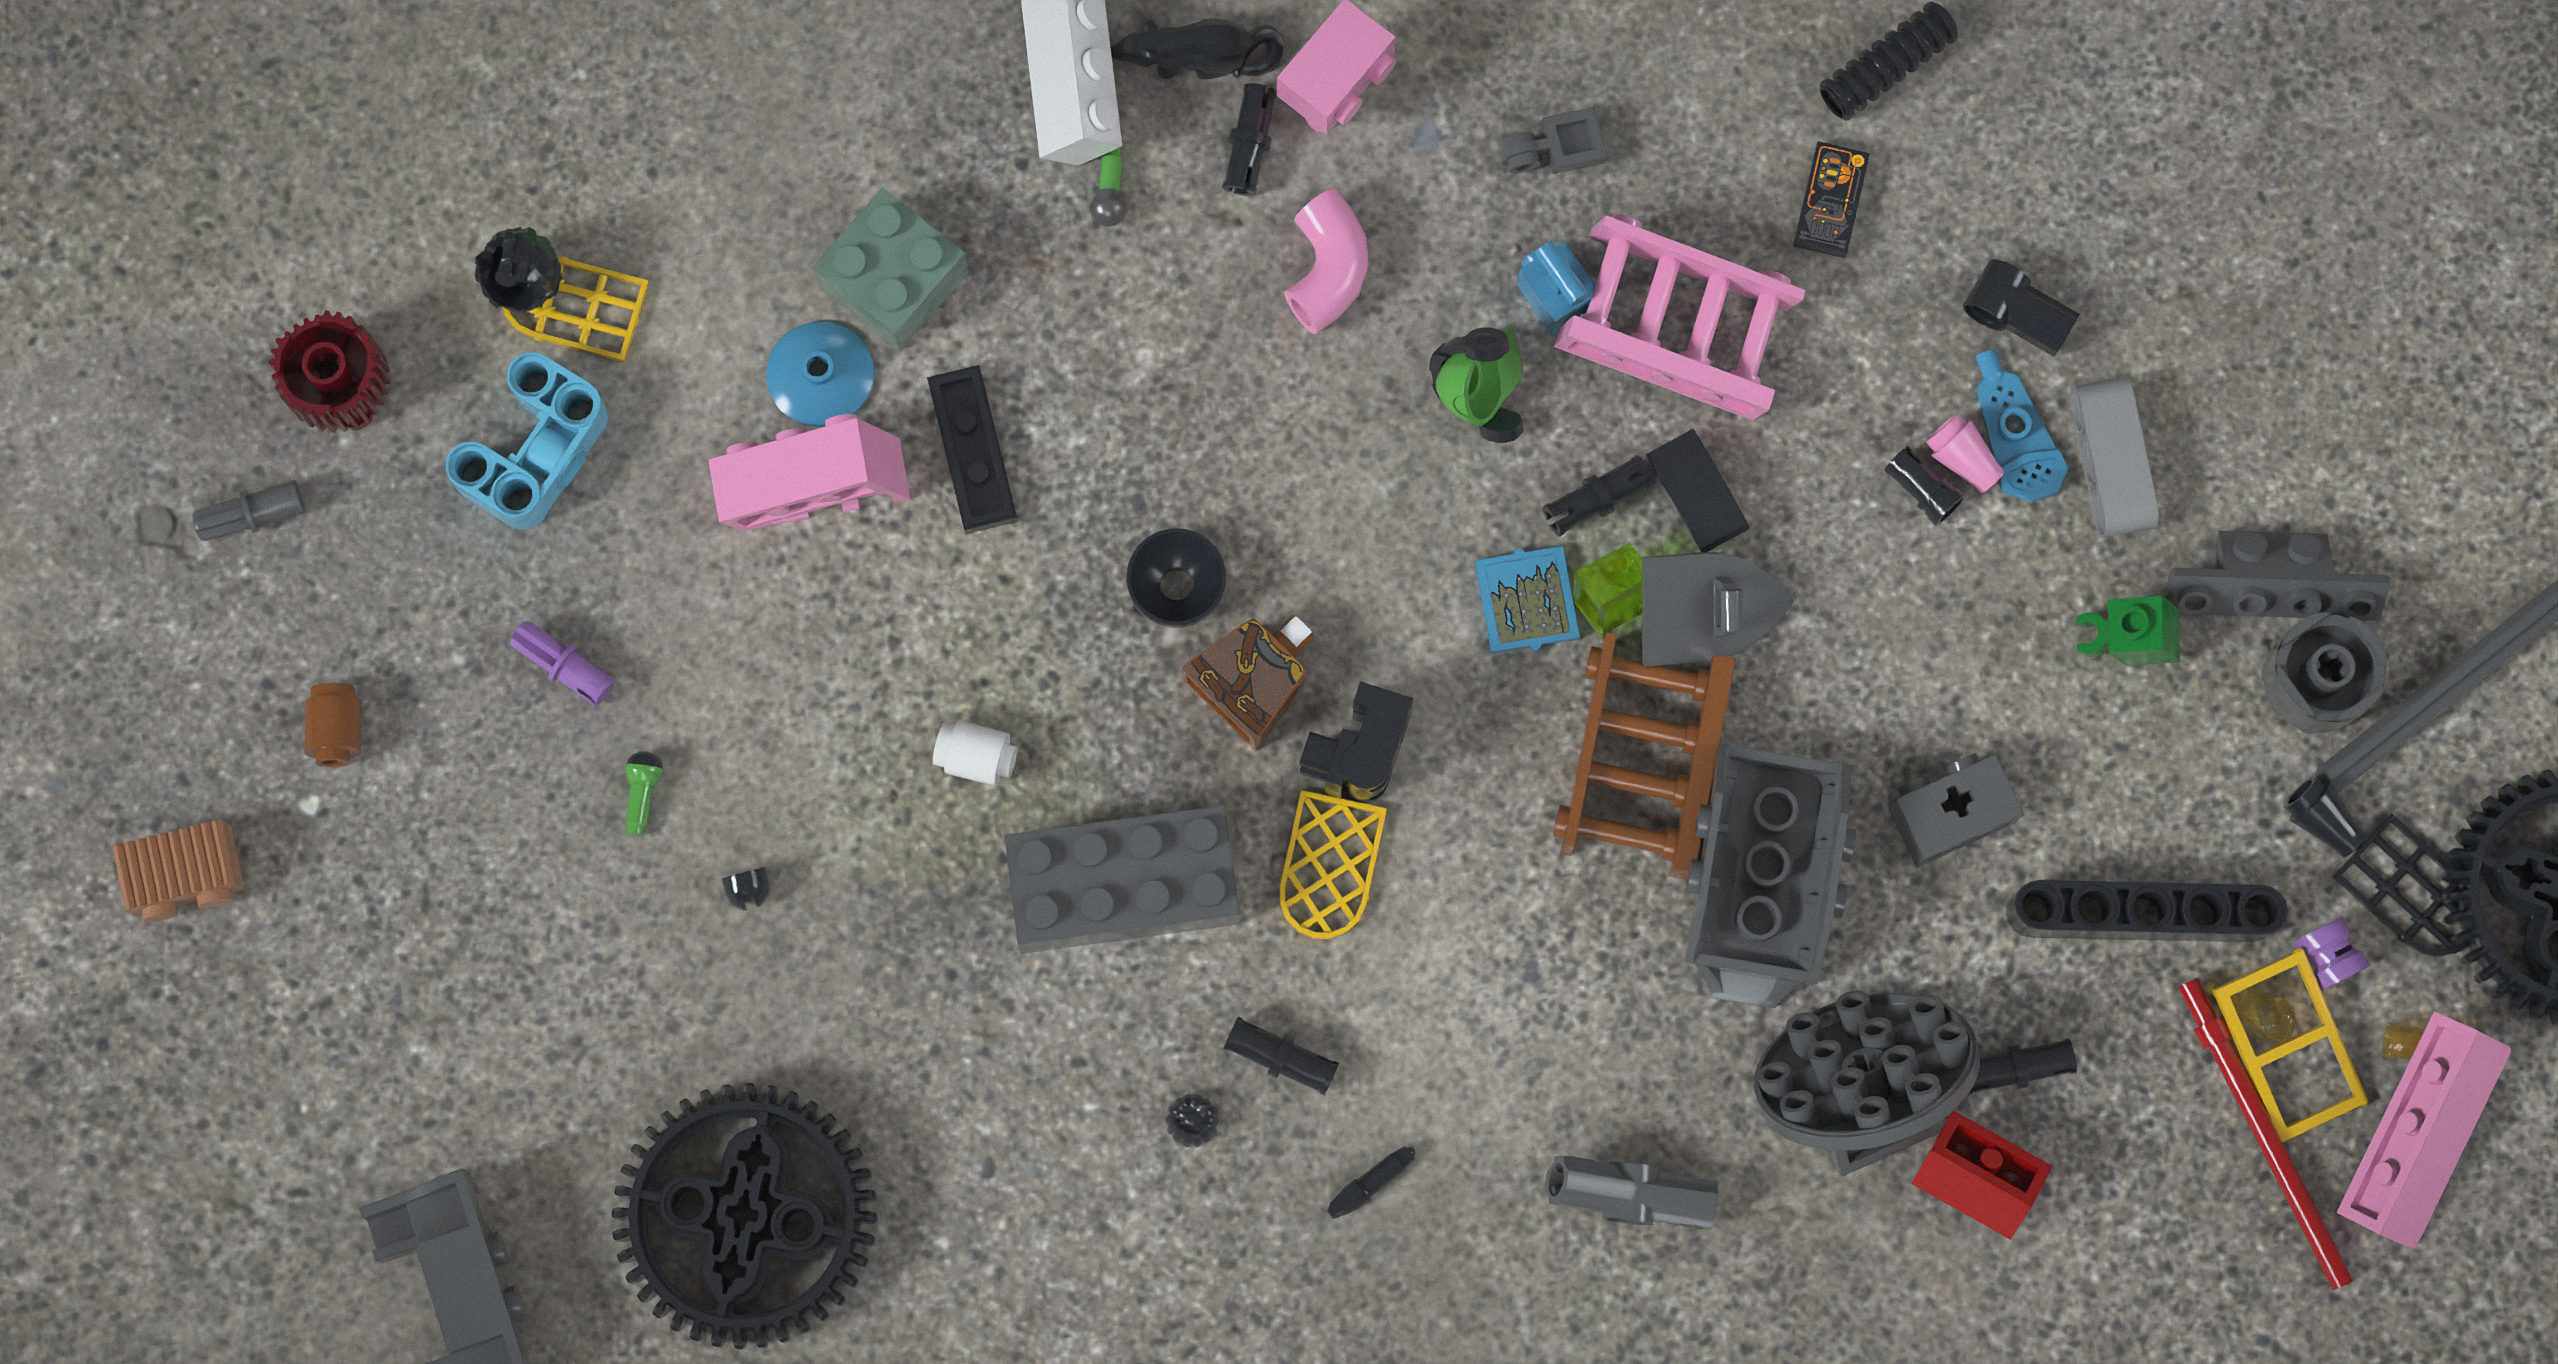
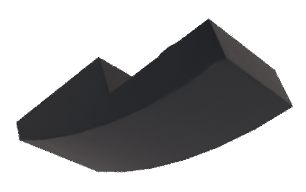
M1694 428L1646 454L1653 470L1671 498L1680 518L1700 552H1708L1750 529L1742 511Z

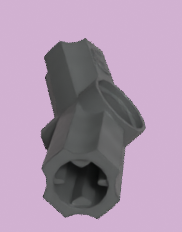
M1555 1156L1552 1166L1547 1170L1545 1191L1549 1197V1204L1602 1213L1603 1219L1619 1223L1653 1225V1222L1701 1230H1711L1713 1228L1718 1201L1717 1180L1660 1173L1659 1168L1630 1162H1609V1164L1574 1156Z

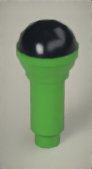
M639 751L632 754L625 764L628 784L631 785L625 819L627 824L626 834L643 836L644 827L647 826L652 789L656 787L664 771L660 758L648 751Z

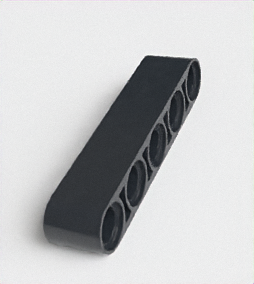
M2064 880L2031 881L2022 886L2011 897L2006 907L2007 922L2011 928L2019 935L2030 938L2249 943L2261 941L2280 929L2286 921L2288 912L2286 900L2281 893L2273 887L2265 885ZM2034 896L2044 902L2048 911L2046 921H2032L2025 915L2022 907L2024 897ZM2080 898H2092L2099 903L2103 912L2100 923H2091L2082 918L2078 910ZM2136 899H2146L2154 904L2158 912L2155 924H2145L2137 918L2133 908ZM2192 900H2201L2209 905L2213 913L2211 925H2200L2193 920L2189 911ZM2247 901H2255L2264 906L2268 914V922L2265 927L2255 926L2248 920L2245 913Z

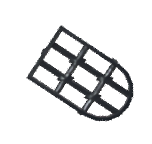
M2391 813L2333 875V878L2388 927L2400 942L2405 943L2423 955L2442 957L2456 954L2469 945V941L2459 946H2454L2451 944V940L2433 924L2435 921L2431 917L2442 905L2450 912L2459 910L2455 904H2446L2441 901L2443 893L2457 889L2458 885L2449 884L2441 892L2417 870L2419 866L2415 864L2426 854L2444 871L2453 868ZM2390 823L2418 847L2407 860L2379 836ZM2372 842L2397 863L2395 867L2399 869L2388 881H2385L2359 857ZM2353 863L2377 884L2375 888L2379 891L2370 900L2342 876ZM2406 873L2432 895L2430 899L2434 901L2423 913L2407 901L2398 892L2399 888L2395 886ZM2387 894L2412 916L2410 920L2414 923L2406 932L2400 929L2376 907ZM2424 927L2447 949L2425 948L2412 938Z

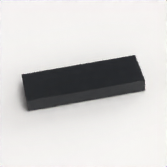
M980 365L927 377L965 535L1018 522Z

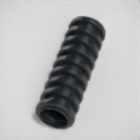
M1933 1L1927 2L1923 6V12L1915 11L1911 14L1910 22H1900L1897 26V32L1894 30L1888 31L1884 36L1885 41L1876 40L1872 43V51L1868 49L1861 51L1858 56L1859 60L1851 59L1846 63V70L1837 69L1832 75L1833 80L1829 78L1822 80L1819 86L1823 101L1834 115L1849 121L1855 115L1854 110L1862 111L1867 107V100L1876 101L1881 95L1880 90L1888 92L1893 88V81L1901 82L1906 78V71L1910 73L1915 72L1920 66L1919 61L1927 63L1932 58V52L1940 53L1944 50L1945 42L1948 44L1954 43L1958 38L1955 21L1941 5Z

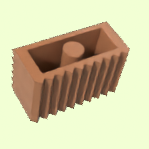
M222 819L203 822L200 825L171 830L156 836H148L112 846L125 910L136 917L143 916L144 922H157L173 918L177 915L176 907L197 902L200 909L219 907L232 901L231 893L245 890L232 827Z

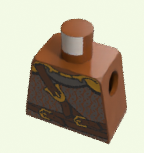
M1291 615L1272 635L1257 620L1252 618L1187 662L1181 668L1182 680L1256 751L1306 684L1308 671L1296 657L1315 639V636L1295 615Z

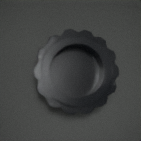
M1187 1094L1183 1098H1177L1174 1104L1170 1105L1168 1109L1169 1115L1165 1118V1122L1168 1125V1134L1173 1135V1140L1176 1143H1182L1187 1148L1190 1146L1198 1148L1202 1143L1211 1141V1137L1217 1132L1216 1126L1219 1124V1119L1216 1116L1217 1109L1212 1106L1207 1098L1203 1099L1198 1094L1195 1096Z

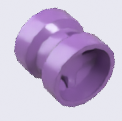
M2343 917L2293 942L2296 949H2304L2307 959L2314 969V975L2321 991L2370 966L2363 952L2354 949L2350 943L2349 935L2351 931Z

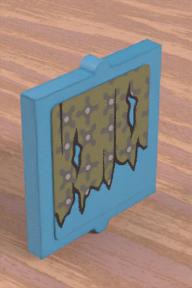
M1563 546L1524 552L1522 548H1516L1513 554L1475 560L1474 564L1491 654L1530 648L1532 652H1538L1541 646L1580 639Z

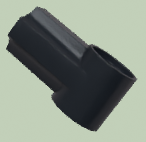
M1991 259L1987 263L1963 303L1965 313L1977 323L1995 331L2007 329L2053 357L2059 351L2080 315L2032 287L2031 281L2026 274L2015 266L1998 259Z

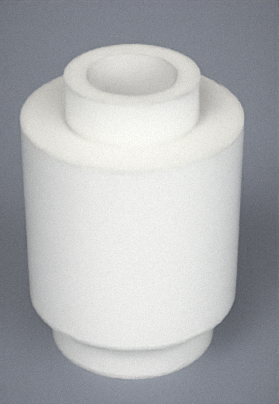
M960 720L957 721L956 725L944 722L937 736L933 753V765L944 767L945 774L997 786L1001 777H1011L1017 758L1018 747L1010 745V733Z

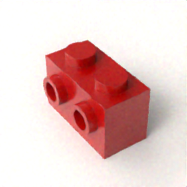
M1953 1110L1933 1142L1911 1184L2011 1240L2032 1208L2053 1166Z

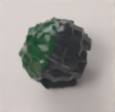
M521 227L508 228L492 236L491 241L486 244L484 251L475 257L476 282L480 283L482 293L486 298H489V302L496 308L504 307L516 313L525 314L527 311L538 308L546 300L556 296L559 291L560 281L563 279L561 264L550 241L545 236H537L536 230L530 227L525 229Z

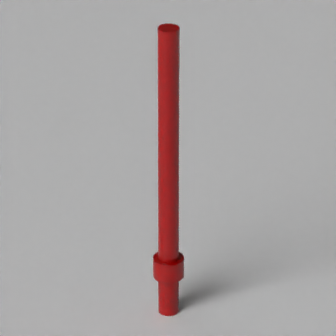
M2198 978L2179 986L2178 989L2198 1028L2194 1029V1032L2203 1050L2209 1047L2333 1290H2336L2353 1282L2339 1251L2229 1039L2232 1035L2224 1016H2217Z

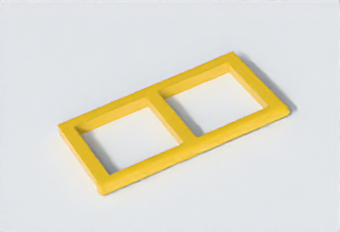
M2297 948L2280 959L2212 989L2253 1086L2282 1142L2359 1106H2366L2369 1103L2303 948ZM2297 965L2322 1024L2255 1055L2230 996ZM2328 1037L2352 1095L2289 1125H2285L2261 1067Z

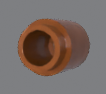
M342 683L314 685L310 688V698L304 702V753L311 758H315L316 765L329 768L349 765V758L356 757L361 753V702L355 698V688L351 685Z

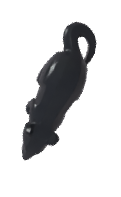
M1209 18L1178 28L1166 27L1157 29V25L1153 20H1147L1143 23L1140 31L1130 33L1110 48L1111 56L1116 60L1130 62L1142 67H1149L1153 64L1158 65V75L1164 79L1176 76L1181 69L1196 71L1199 79H1214L1232 74L1235 78H1238L1241 74L1261 76L1272 71L1280 63L1283 56L1284 41L1282 35L1273 26L1269 25L1257 26L1247 32L1242 26L1233 21ZM1266 43L1271 48L1268 57L1263 62L1243 66L1246 58L1260 44Z

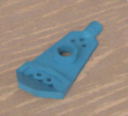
M1995 349L1979 353L1975 358L1983 376V381L1976 391L1992 455L2005 471L2004 475L1998 480L2001 493L2029 503L2056 495L2069 469L2061 452L2052 441L2018 375L2003 371ZM1997 387L2002 388V391L1996 390ZM2008 393H2013V397L2009 396ZM1992 397L1997 399V401H1991ZM2003 404H2008V408L2004 407ZM2012 415L2022 418L2025 423L2024 431L2021 433L2010 432L2005 425L2006 418Z

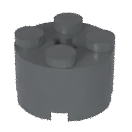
M2331 613L2313 614L2295 624L2270 650L2261 671L2267 698L2278 715L2301 732L2315 734L2339 730L2351 724L2380 698L2385 686L2386 668L2388 667L2387 654L2378 635L2363 621L2351 616L2347 618ZM2328 667L2333 675L2330 678L2324 679L2318 673V669L2321 670Z

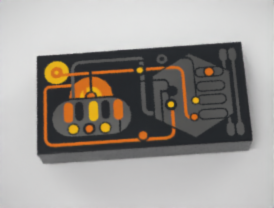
M1820 141L1817 142L1793 242L1794 247L1841 258L1846 257L1870 153Z

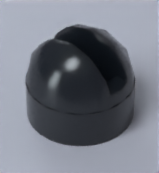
M765 867L721 878L725 894L735 908L747 911L745 899L747 894L753 893L757 907H760L767 899L769 883Z

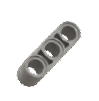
M2125 377L2072 386L2070 393L2072 416L2094 521L2099 535L2107 537L2156 529L2159 521L2157 498L2135 395L2130 380Z

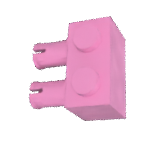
M1343 0L1277 77V97L1305 117L1307 125L1316 132L1328 134L1337 122L1344 126L1360 108L1363 100L1359 96L1368 85L1373 82L1378 86L1394 68L1397 61L1393 57L1396 37L1350 1Z

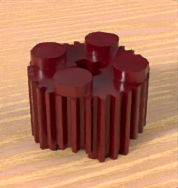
M325 310L323 316L315 315L314 321L305 318L303 319L304 325H293V333L286 331L283 338H276L275 342L278 344V348L271 349L275 359L269 360V365L276 372L272 374V379L276 383L275 389L281 395V399L300 421H305L311 428L316 425L323 432L328 427L332 433H336L338 427L343 432H347L348 428L360 430L372 422L373 416L378 413L376 406H383L385 403L382 395L389 394V390L385 385L390 384L391 379L387 375L390 372L386 356L364 326H358L349 315L344 318L341 312H336L332 316L329 310ZM334 365H338L339 369L332 377L322 378L325 370L333 372Z

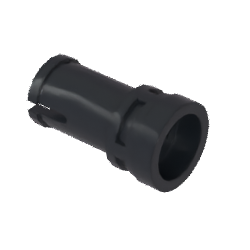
M1909 446L1902 449L1884 470L1919 502L1917 507L1920 510L1924 509L1926 511L1925 514L1935 526L1945 521L1966 498V494L1959 487L1956 488L1954 485H1950V481L1946 477L1941 479Z

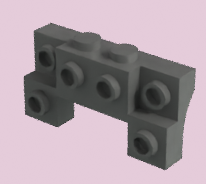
M462 1168L436 1177L402 1193L359 1207L361 1217L367 1220L376 1248L372 1252L376 1262L383 1264L414 1252L418 1254L448 1353L451 1354L425 1364H529L520 1336L523 1332L519 1319L526 1317L524 1302L516 1285L508 1287L502 1268L503 1265L509 1263L506 1245L499 1231L491 1233L490 1227L485 1225L469 1171Z

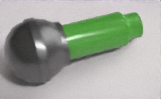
M1120 148L1110 151L1102 157L1099 190L1090 203L1091 217L1101 226H1116L1123 221L1127 214V206L1122 197L1123 194L1120 192L1123 161L1120 157Z

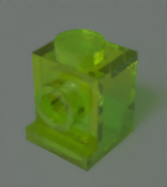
M1631 543L1575 571L1573 602L1602 640L1606 632L1612 633V629L1642 614V557Z

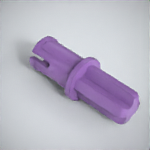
M524 621L516 629L510 640L512 647L549 672L547 677L549 681L553 683L558 680L580 695L594 708L604 700L616 680L578 654L577 646L572 644L567 648L532 622Z

